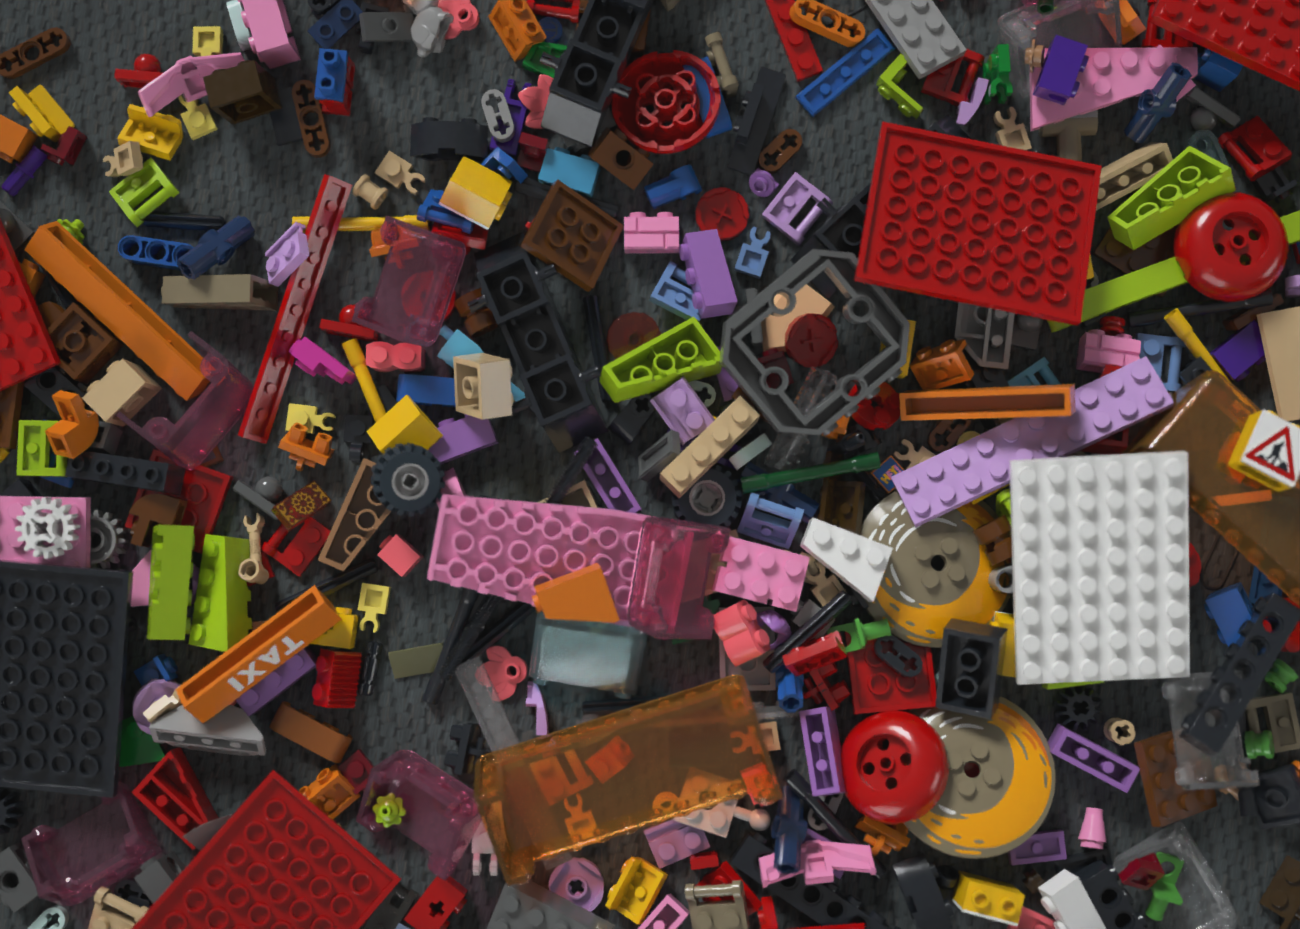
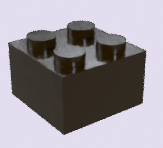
M255 60L241 61L235 67L217 69L211 75L203 77L210 108L232 125L282 109L275 78Z

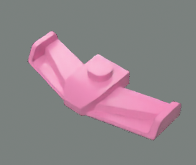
M242 53L200 57L188 56L177 60L174 66L138 91L147 116H153L182 94L188 103L207 96L203 77L211 75L217 69H229L237 66L239 62L244 61Z
M819 839L805 841L801 844L800 870L797 873L783 874L777 872V869L774 868V853L759 858L763 888L768 887L769 884L803 873L805 885L833 882V870L864 872L876 875V867L870 845L827 842Z

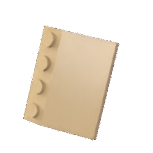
M1300 306L1258 314L1257 320L1277 415L1287 422L1300 420Z

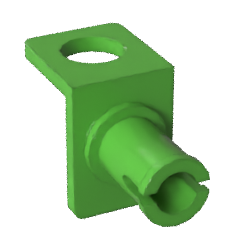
M857 618L852 623L831 627L827 630V634L835 631H845L850 634L851 643L845 647L846 653L864 649L868 640L891 636L887 618L867 624H862L859 618Z
M1157 852L1156 856L1160 864L1166 861L1174 864V869L1150 887L1153 895L1145 913L1151 919L1162 921L1169 902L1177 905H1182L1183 903L1175 883L1184 861L1180 857Z

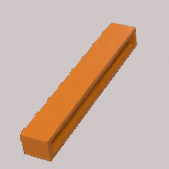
M58 221L39 226L25 248V251L33 257V260L47 270L56 282L62 284L78 302L82 303L93 313L97 320L107 326L116 338L123 341L138 358L142 359L152 368L158 377L167 382L176 394L183 397L186 401L199 395L218 371Z

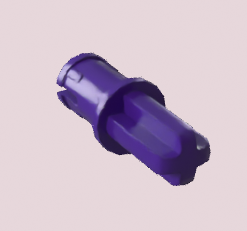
M33 146L20 164H15L17 167L2 184V189L8 194L15 196L30 178H34L33 174L48 156L36 146Z

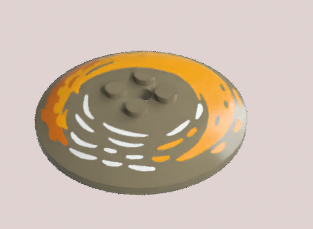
M897 491L883 498L867 514L861 525L860 536L893 548L874 601H866L869 606L866 608L869 615L874 621L887 618L891 635L913 645L931 648L942 647L943 629L951 618L989 625L990 621H994L995 611L1002 612L1011 593L993 590L988 582L989 574L993 569L1011 563L1012 557L991 566L984 553L986 546L979 544L973 530L998 518V515L981 500L974 505L972 502H969L915 527ZM933 556H939L943 559L944 567L941 571H936L932 568L931 559ZM1005 572L999 577V584L1003 588L1009 583V576Z
M1001 696L999 698V707L992 719L935 707L911 709L909 713L928 722L941 736L945 744L947 762H949V777L945 790L937 804L922 817L904 822L905 826L928 846L942 853L960 858L980 859L998 856L1011 851L1028 840L1041 826L1049 812L1056 783L1055 766L1050 747L1034 720L1016 704ZM905 754L902 758L905 765L911 764L910 754ZM889 761L887 764L888 768L891 765V761ZM967 763L976 764L979 768V775L975 778L968 777L964 772V765ZM889 779L887 783L888 789L891 790L897 787L896 779Z

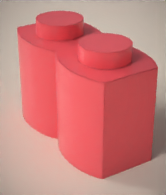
M378 341L366 345V365L375 371L392 372L399 369L407 373H417L425 370L426 350L416 343L403 342L393 346L390 343Z
M746 599L710 616L714 630L723 641L725 651L735 667L770 650L769 636L758 625L756 611Z

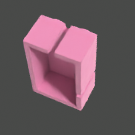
M238 0L239 3L242 2L245 10L241 12L244 25L250 29L252 37L248 38L254 54L257 53L261 63L265 62L269 69L301 60L294 37L288 38L287 35L292 32L283 0Z
M726 536L719 561L727 562L726 567H717L712 591L767 604L769 599L768 605L796 612L810 557Z

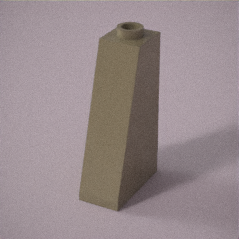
M252 274L200 275L195 280L188 279L185 276H163L161 296L162 304L176 308L277 311L278 287L269 284L268 280Z

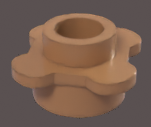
M1036 39L1032 40V47H1027L1025 52V64L1030 65V73L1034 72V68H1042L1045 46L1036 45Z

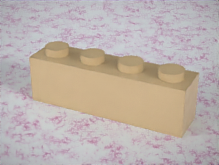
M1150 142L1101 168L1096 210L1142 187L1168 165L1173 158L1167 143Z
M739 396L660 473V480L680 499L758 422L760 414Z

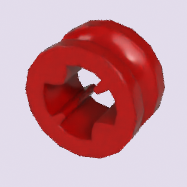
M1107 316L1100 319V325L1103 327L1099 330H1103L1105 335L1116 336L1117 334L1125 333L1122 328L1125 326L1123 318Z

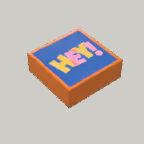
M890 455L881 463V468L873 470L871 474L889 494L895 489L891 477L904 471V469Z

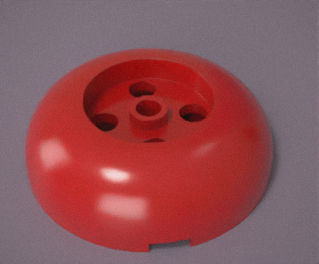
M673 50V53L660 54L657 51L651 52L632 62L624 70L619 82L632 88L629 98L626 99L614 93L612 99V113L619 130L627 136L628 141L647 152L657 154L681 152L699 143L713 128L721 104L719 84L711 68L700 58L679 50ZM682 65H690L696 68L708 85L710 107L704 123L700 117V100L696 92L695 75L688 70H684ZM684 103H690V104L685 105V107L683 108V110L681 109V107H682V105H683ZM651 105L654 107V110L649 113L645 107ZM667 121L672 122V124L669 126H663V124Z
M1239 192L1219 195L1196 207L1178 224L1174 237L1175 259L1179 262L1186 281L1203 295L1225 302L1245 301L1270 288L1283 272L1289 252L1288 235L1278 214L1262 200ZM1222 222H1224L1227 225V227H1232V229L1225 230L1222 227ZM1249 232L1254 233L1257 240L1250 239ZM1214 245H1218L1220 255L1215 250ZM1241 255H1246L1249 258L1246 266L1240 263L1239 258Z
M904 711L878 712L860 721L849 732L841 747V766L846 790L844 794L849 802L866 817L884 824L904 823L916 820L928 813L941 798L949 777V762H947L945 744L941 736L924 719ZM887 739L889 741V748L882 751V743ZM905 754L911 755V764L905 765L902 760ZM889 761H891V765L888 768L887 764ZM874 765V772L867 775V767ZM889 779H896L897 787L891 790L888 789L887 783Z

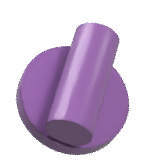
M759 167L749 178L750 189L760 197L769 196L780 185L771 174L761 170Z

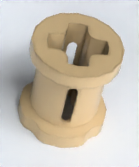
M364 174L354 185L352 194L356 197H362L371 204V208L376 210L385 200L389 191L385 187L380 188L370 181V177L367 174Z
M1111 718L1104 725L1105 737L1112 742L1124 745L1131 743L1135 738L1134 725L1127 720ZM1117 726L1121 727L1123 731L1122 736L1118 735V732L1115 731Z

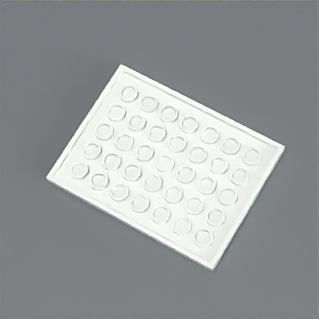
M1172 451L1009 460L1015 681L1017 685L1190 677L1188 452Z

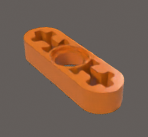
M796 0L790 8V17L793 22L846 47H855L865 36V28L860 21L815 0ZM801 7L805 8L806 15L801 14ZM823 16L829 17L833 21V28H827L823 25L821 20ZM849 29H853V30H854V31H853V35H855L854 38L850 36V31H849Z

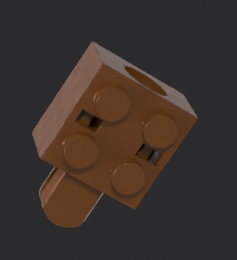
M45 302L38 306L61 361V364L58 365L76 381L87 384L124 345L86 308L74 302L66 310L53 302Z

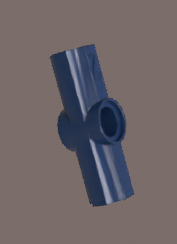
M1171 63L1153 90L1147 89L1142 92L1138 101V111L1124 129L1127 137L1137 143H1143L1162 117L1168 118L1174 113L1176 97L1192 76L1188 69L1178 63Z
M238 215L219 230L211 229L200 238L197 246L177 259V265L181 273L186 278L195 280L215 264L219 266L225 264L233 256L235 249L254 236L255 229L245 216L240 217Z
M748 462L737 482L741 485V477L769 473ZM792 484L754 492L759 494L762 499L792 509L796 507L804 509L801 521L806 524L809 523V520L813 517L819 506V503L797 491Z
M782 786L779 789L777 815L773 820L771 828L772 838L775 839L774 868L777 869V872L783 874L797 873L800 870L801 844L807 833V822L803 820L804 801L788 786Z

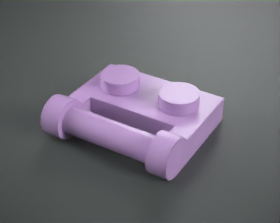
M795 172L765 209L761 217L800 246L805 240L804 235L823 212L816 205L823 198H826L831 205L833 202ZM811 197L816 201V204L798 227L794 229L789 224Z

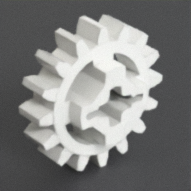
M43 497L41 500H31V505L22 507L25 515H20L16 518L22 522L21 526L15 527V531L22 532V536L17 540L18 542L25 541L27 543L24 547L25 551L34 549V557L43 555L44 559L53 558L54 555L56 557L64 555V550H71L73 548L70 541L78 540L79 538L74 534V530L79 529L80 525L73 523V520L78 515L69 513L72 507L70 504L61 506L62 499L60 498L52 500L51 497ZM44 509H49L53 512L47 514L46 512L42 513L41 511ZM44 542H48L49 544H50V543H53L54 545H53V546H46V545H43V543H44Z

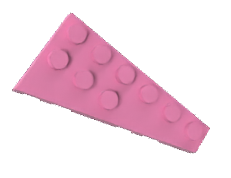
M1197 47L1087 48L1085 53L1086 56H1089L1087 65L1083 73H1078L1076 81L1080 82L1078 91L1074 98L1070 97L1066 100L1065 105L1032 95L1041 68H1034V72L1030 73V132L1052 123L1062 122L1079 114L1083 115L1122 102L1125 99L1140 96L1144 90H1153L1171 63L1180 64L1189 70L1192 75L1190 79L1195 78L1198 74ZM1045 48L1044 60H1045V57H1046L1048 48Z

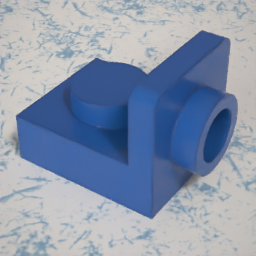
M496 147L481 163L482 166L504 176L508 180L513 177L520 184L528 177L518 163L499 147Z
M161 654L135 670L134 673L140 684L144 686L149 680L155 678L165 679V681L177 679L176 671L178 667L170 656L166 657L165 654Z

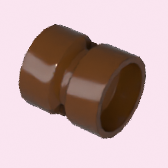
M481 288L459 297L454 302L460 317L467 318L464 323L470 338L481 336L500 326L487 306L473 313L469 309L470 306H468L467 302L481 297Z
M1002 515L973 530L979 544L986 546L984 553L991 566L1012 557L1011 524L1006 515Z

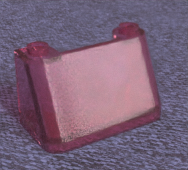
M386 215L380 234L383 243L389 245L390 249L374 297H364L357 302L352 322L401 342L430 347L439 336L465 258L466 247L461 241Z
M648 516L645 518L640 530L627 607V620L630 626L657 639H711L715 619L712 612L708 608L703 607L711 554H721L725 551L729 544L730 529L718 525Z
M399 750L371 769L356 822L372 832L387 829L384 827L383 822H376V814L372 808L378 804L377 798L379 796H387L389 793H394L396 798H403V807L406 810V814L401 816L402 822L400 824H392L391 826L433 853L428 859L427 866L435 875L446 880L455 871L484 818L488 802L482 795L415 752Z
M118 781L117 796L113 798L100 797L103 802L102 804L60 829L41 825L34 828L30 834L21 838L39 898L62 906L76 905L96 894L101 886L108 887L162 852L158 838L125 783Z

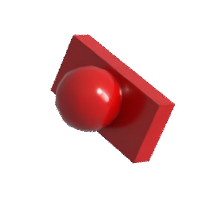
M148 53L141 54L135 59L133 64L134 70L115 69L114 78L123 87L143 88L163 74L161 73V63L154 55Z
M434 222L430 240L445 243L446 250L450 255L464 257L471 251V248L485 250L489 229L487 230L476 224L472 233L468 234L462 232L460 228Z
M357 305L345 306L339 314V322L321 319L319 328L327 334L353 339L357 338L358 340L377 342L379 332L376 329L363 327L366 321V314Z

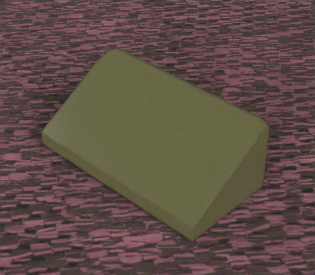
M444 642L388 652L394 678L434 672Z

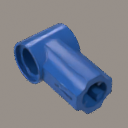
M690 164L672 171L670 176L645 186L644 190L654 210L677 199L685 200V196L694 192L698 194L702 191V188Z
M783 664L775 672V686L778 688L779 707L783 708L787 713H794L803 707L802 687L804 675L795 676Z

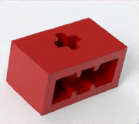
M441 870L404 920L415 929H446L450 924L447 920L449 915L453 911L458 914L468 901L464 898L468 890L445 871ZM441 901L443 903L442 909L436 912L433 908L435 904Z

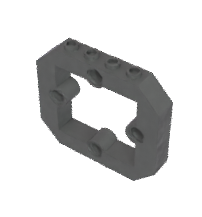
M811 250L723 323L719 363L776 432L821 435L823 433L825 436L838 426L837 420L843 415L848 418L860 408L857 404L866 397L869 400L881 390L879 385L886 379L888 382H891L902 373L900 368L906 364L910 323L880 286L854 281L858 259L853 253ZM824 271L847 299L842 309L844 318L852 324L866 322L884 344L885 348L854 374L841 377L836 382L835 390L803 416L784 392L789 383L786 371L779 367L765 369L741 338L770 314L780 317L790 313L796 305L795 293ZM777 294L783 295L787 300V305L784 309H779L774 304V297ZM855 302L861 303L865 308L862 317L856 316L853 312ZM770 373L776 374L779 378V386L775 389H771L766 383V378ZM849 381H853L857 385V393L854 396H849L845 391V386Z

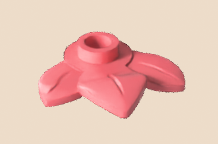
M438 0V7L454 17L453 23H450L444 39L456 38L462 30L469 31L476 28L479 23V12L471 4V0ZM468 13L467 18L462 19V16Z
M540 74L537 83L538 87H527L518 93L522 104L530 110L524 123L529 128L543 129L541 122L550 93L549 88L553 81V78Z
M499 645L491 646L486 650L489 661L478 667L475 672V678L483 685L492 686L493 700L501 701L515 693L517 684L526 678L528 667L522 658L512 656L507 648ZM510 666L516 668V675L511 674Z

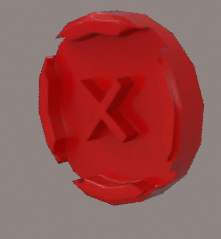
M713 188L706 192L697 204L695 210L696 224L700 231L717 229L720 242L730 241L738 237L746 228L749 218L748 205L742 195L730 188Z
M806 313L796 317L789 324L785 333L784 345L788 356L793 362L803 367L813 368L826 364L834 356L838 348L837 330L831 320L821 314Z

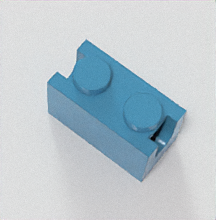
M555 147L554 150L547 148L538 177L539 183L552 185L558 179L578 194L592 198L600 172V164L588 155L582 154L580 157L570 155L571 152L561 147Z

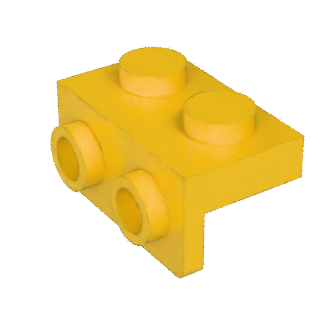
M38 85L28 94L18 86L9 92L15 100L12 104L23 117L27 115L32 120V123L29 125L40 137L45 135L56 143L62 133L66 132L68 126L75 127L74 122L42 85Z
M130 104L127 108L129 119L117 137L119 145L129 141L139 142L141 152L171 161L184 136L181 120L158 112L148 117L144 107Z
M630 857L621 868V876L617 884L613 885L607 895L608 901L605 907L610 910H617L637 925H641L647 917L668 874L643 858Z

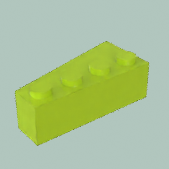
M1188 146L1107 217L1114 238L1135 250L1181 223L1192 210L1202 203L1219 195L1236 191L1231 168Z
M692 317L603 366L599 382L614 403L666 389L683 376L687 382L720 374L723 366L719 363V349L696 318Z
M156 525L152 528L147 639L185 640V634L190 633L191 620L190 617H187V606H191L192 590L189 589V580L193 577L191 555L195 545L194 526Z
M205 534L189 645L226 652L248 635V630L252 629V618H248L247 602L251 601V590L247 587V581L243 580L238 573L240 564L244 560L250 559L249 539Z

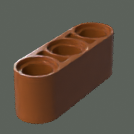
M282 701L269 725L270 729L329 761L340 763L353 737L349 734L348 736L338 732V728L325 721L321 723L315 720V716L302 709L298 711L290 706L291 703Z

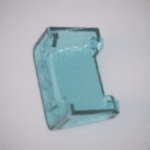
M543 611L537 612L528 677L533 678V683L549 685V682L553 681L615 692V697L631 699V695H637L648 629L626 627L605 622L546 619Z

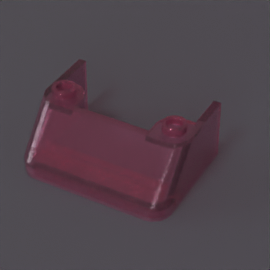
M190 331L188 337L194 346L206 354L201 361L200 370L211 384L174 425L166 418L155 417L150 419L141 428L123 413L119 412L116 415L127 427L177 466L184 467L186 470L197 468L246 411L254 387L253 383L222 354Z

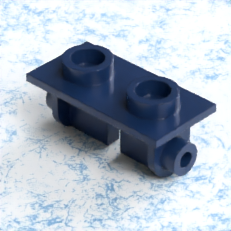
M340 0L310 27L307 32L321 48L329 49L360 21L359 14L363 11L353 0Z

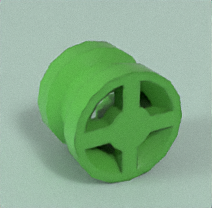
M1276 658L1264 680L1275 691L1282 694L1287 689L1286 685L1289 682H1294L1298 675L1289 665Z
M1263 730L1262 733L1245 732V746L1249 759H1256L1258 756L1274 758V741L1271 730Z

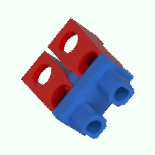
M319 48L314 97L322 104L323 114L350 116L351 89H353L355 65L345 50Z

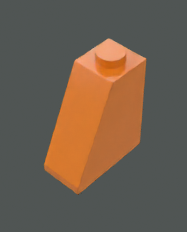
M598 563L534 586L537 595L531 596L537 612L543 611L546 619L611 623L620 621L603 571Z

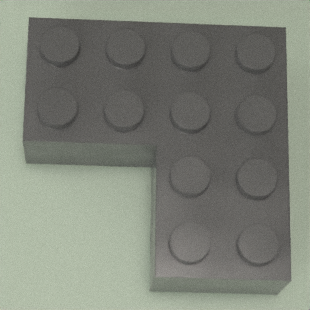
M517 873L505 883L487 929H614L615 925Z

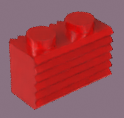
M320 649V656L316 660L317 679L312 689L313 705L325 708H354L356 706L355 697L357 696L356 691L359 684L357 680L359 679L360 663L362 662L360 659L362 657L361 653L340 649Z

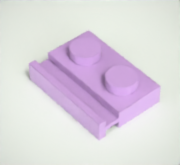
M295 222L265 252V256L269 257L266 262L269 284L279 287L309 257L307 235L303 233L305 225Z
M684 376L650 400L668 427L679 432L682 445L703 432L715 420Z
M672 819L644 830L659 869L710 847L704 831L673 821Z

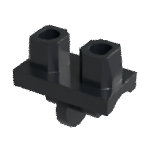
M463 723V725L451 726L450 739L460 741L458 751L448 750L444 764L455 769L454 774H474L475 765L481 766L483 756H491L492 750L485 748L486 738L481 737L483 724Z

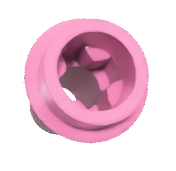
M1086 807L1085 817L1078 837L1081 840L1080 847L1103 850L1104 843H1107L1103 809Z

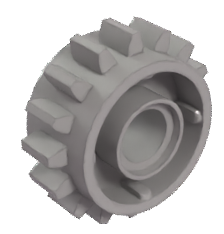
M95 510L93 515L91 513V568L100 569L101 565L103 569H109L110 561L119 563L118 555L126 554L127 552L123 549V545L129 543V540L124 539L123 535L127 532V529L120 528L121 519L112 520L113 513L106 512L103 515L101 510ZM96 533L101 537V543L98 547H95L92 542Z

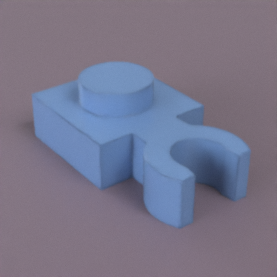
M753 227L749 234L751 245L743 243L734 271L760 279L769 251L763 250L762 247L769 242L771 234L767 231L765 238L759 240L755 237L757 227Z

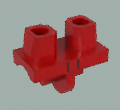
M833 662L809 672L816 685H814L810 677L805 678L804 684L807 690L803 692V698L807 699L812 696L817 705L823 701L819 694L820 691L831 711L840 706L841 701L851 694V690L844 679L831 686L827 677L838 671L836 664Z

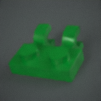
M1009 44L997 45L992 54L989 55L987 63L983 64V78L989 80L988 89L982 99L983 105H988L991 101L990 97L995 95L998 96L999 104H1004L1007 101L1006 96H1011L1013 93L1012 83L1009 80V73L1011 71Z

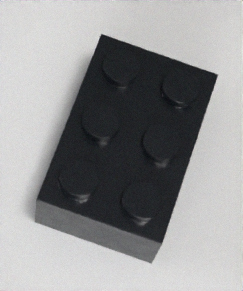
M951 618L943 629L935 708L992 719L999 707L1007 628Z

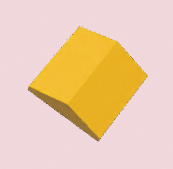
M405 395L366 431L382 454L385 453L384 450L387 448L396 447L395 445L400 443L403 445L412 443L429 450L444 436L409 395Z

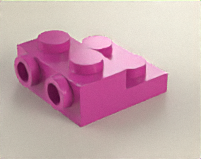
M304 337L302 340L298 339L289 350L298 359L295 364L313 377L316 374L322 377L327 374L341 385L345 381L352 385L357 379L356 374L307 337Z

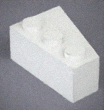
M815 518L809 520L800 544L801 548L858 592L866 601H874L893 548Z

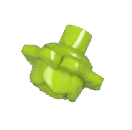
M58 219L57 221L83 245L82 240L85 238L81 233V230L84 228L83 222L79 219L74 220L72 223L67 219Z
M389 793L387 796H379L377 798L378 804L372 808L376 814V822H383L386 828L392 824H400L402 822L401 816L406 814V810L403 807V798H396L394 793Z

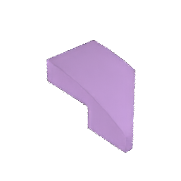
M978 77L973 85L970 102L961 101L956 111V114H958L957 125L964 126L972 118L984 97L989 82L988 79Z
M528 681L526 706L537 707L536 735L547 736L549 733V722L542 692L536 681Z

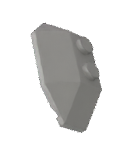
M958 302L954 338L956 340L965 339L967 344L964 350L979 367L1008 370L1015 313Z
M180 705L151 722L149 726L153 741L156 743H168L171 746L190 750L239 756H264L266 754L262 734L245 711L233 705L226 706L204 724L184 709L183 705Z

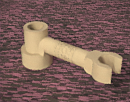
M256 513L257 520L252 525L251 518L245 515L243 523L247 527L249 534L250 559H246L240 564L238 573L243 580L249 583L264 584L269 578V572L262 565L260 534L262 533L265 519L262 515Z

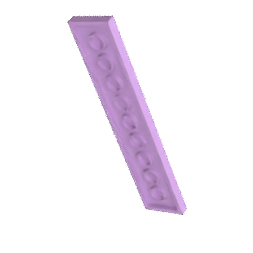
M1145 356L1075 389L1076 412L1071 416L1016 417L892 476L891 479L915 527H918L1009 484V460L1067 457L1173 407L1174 401L1149 359Z

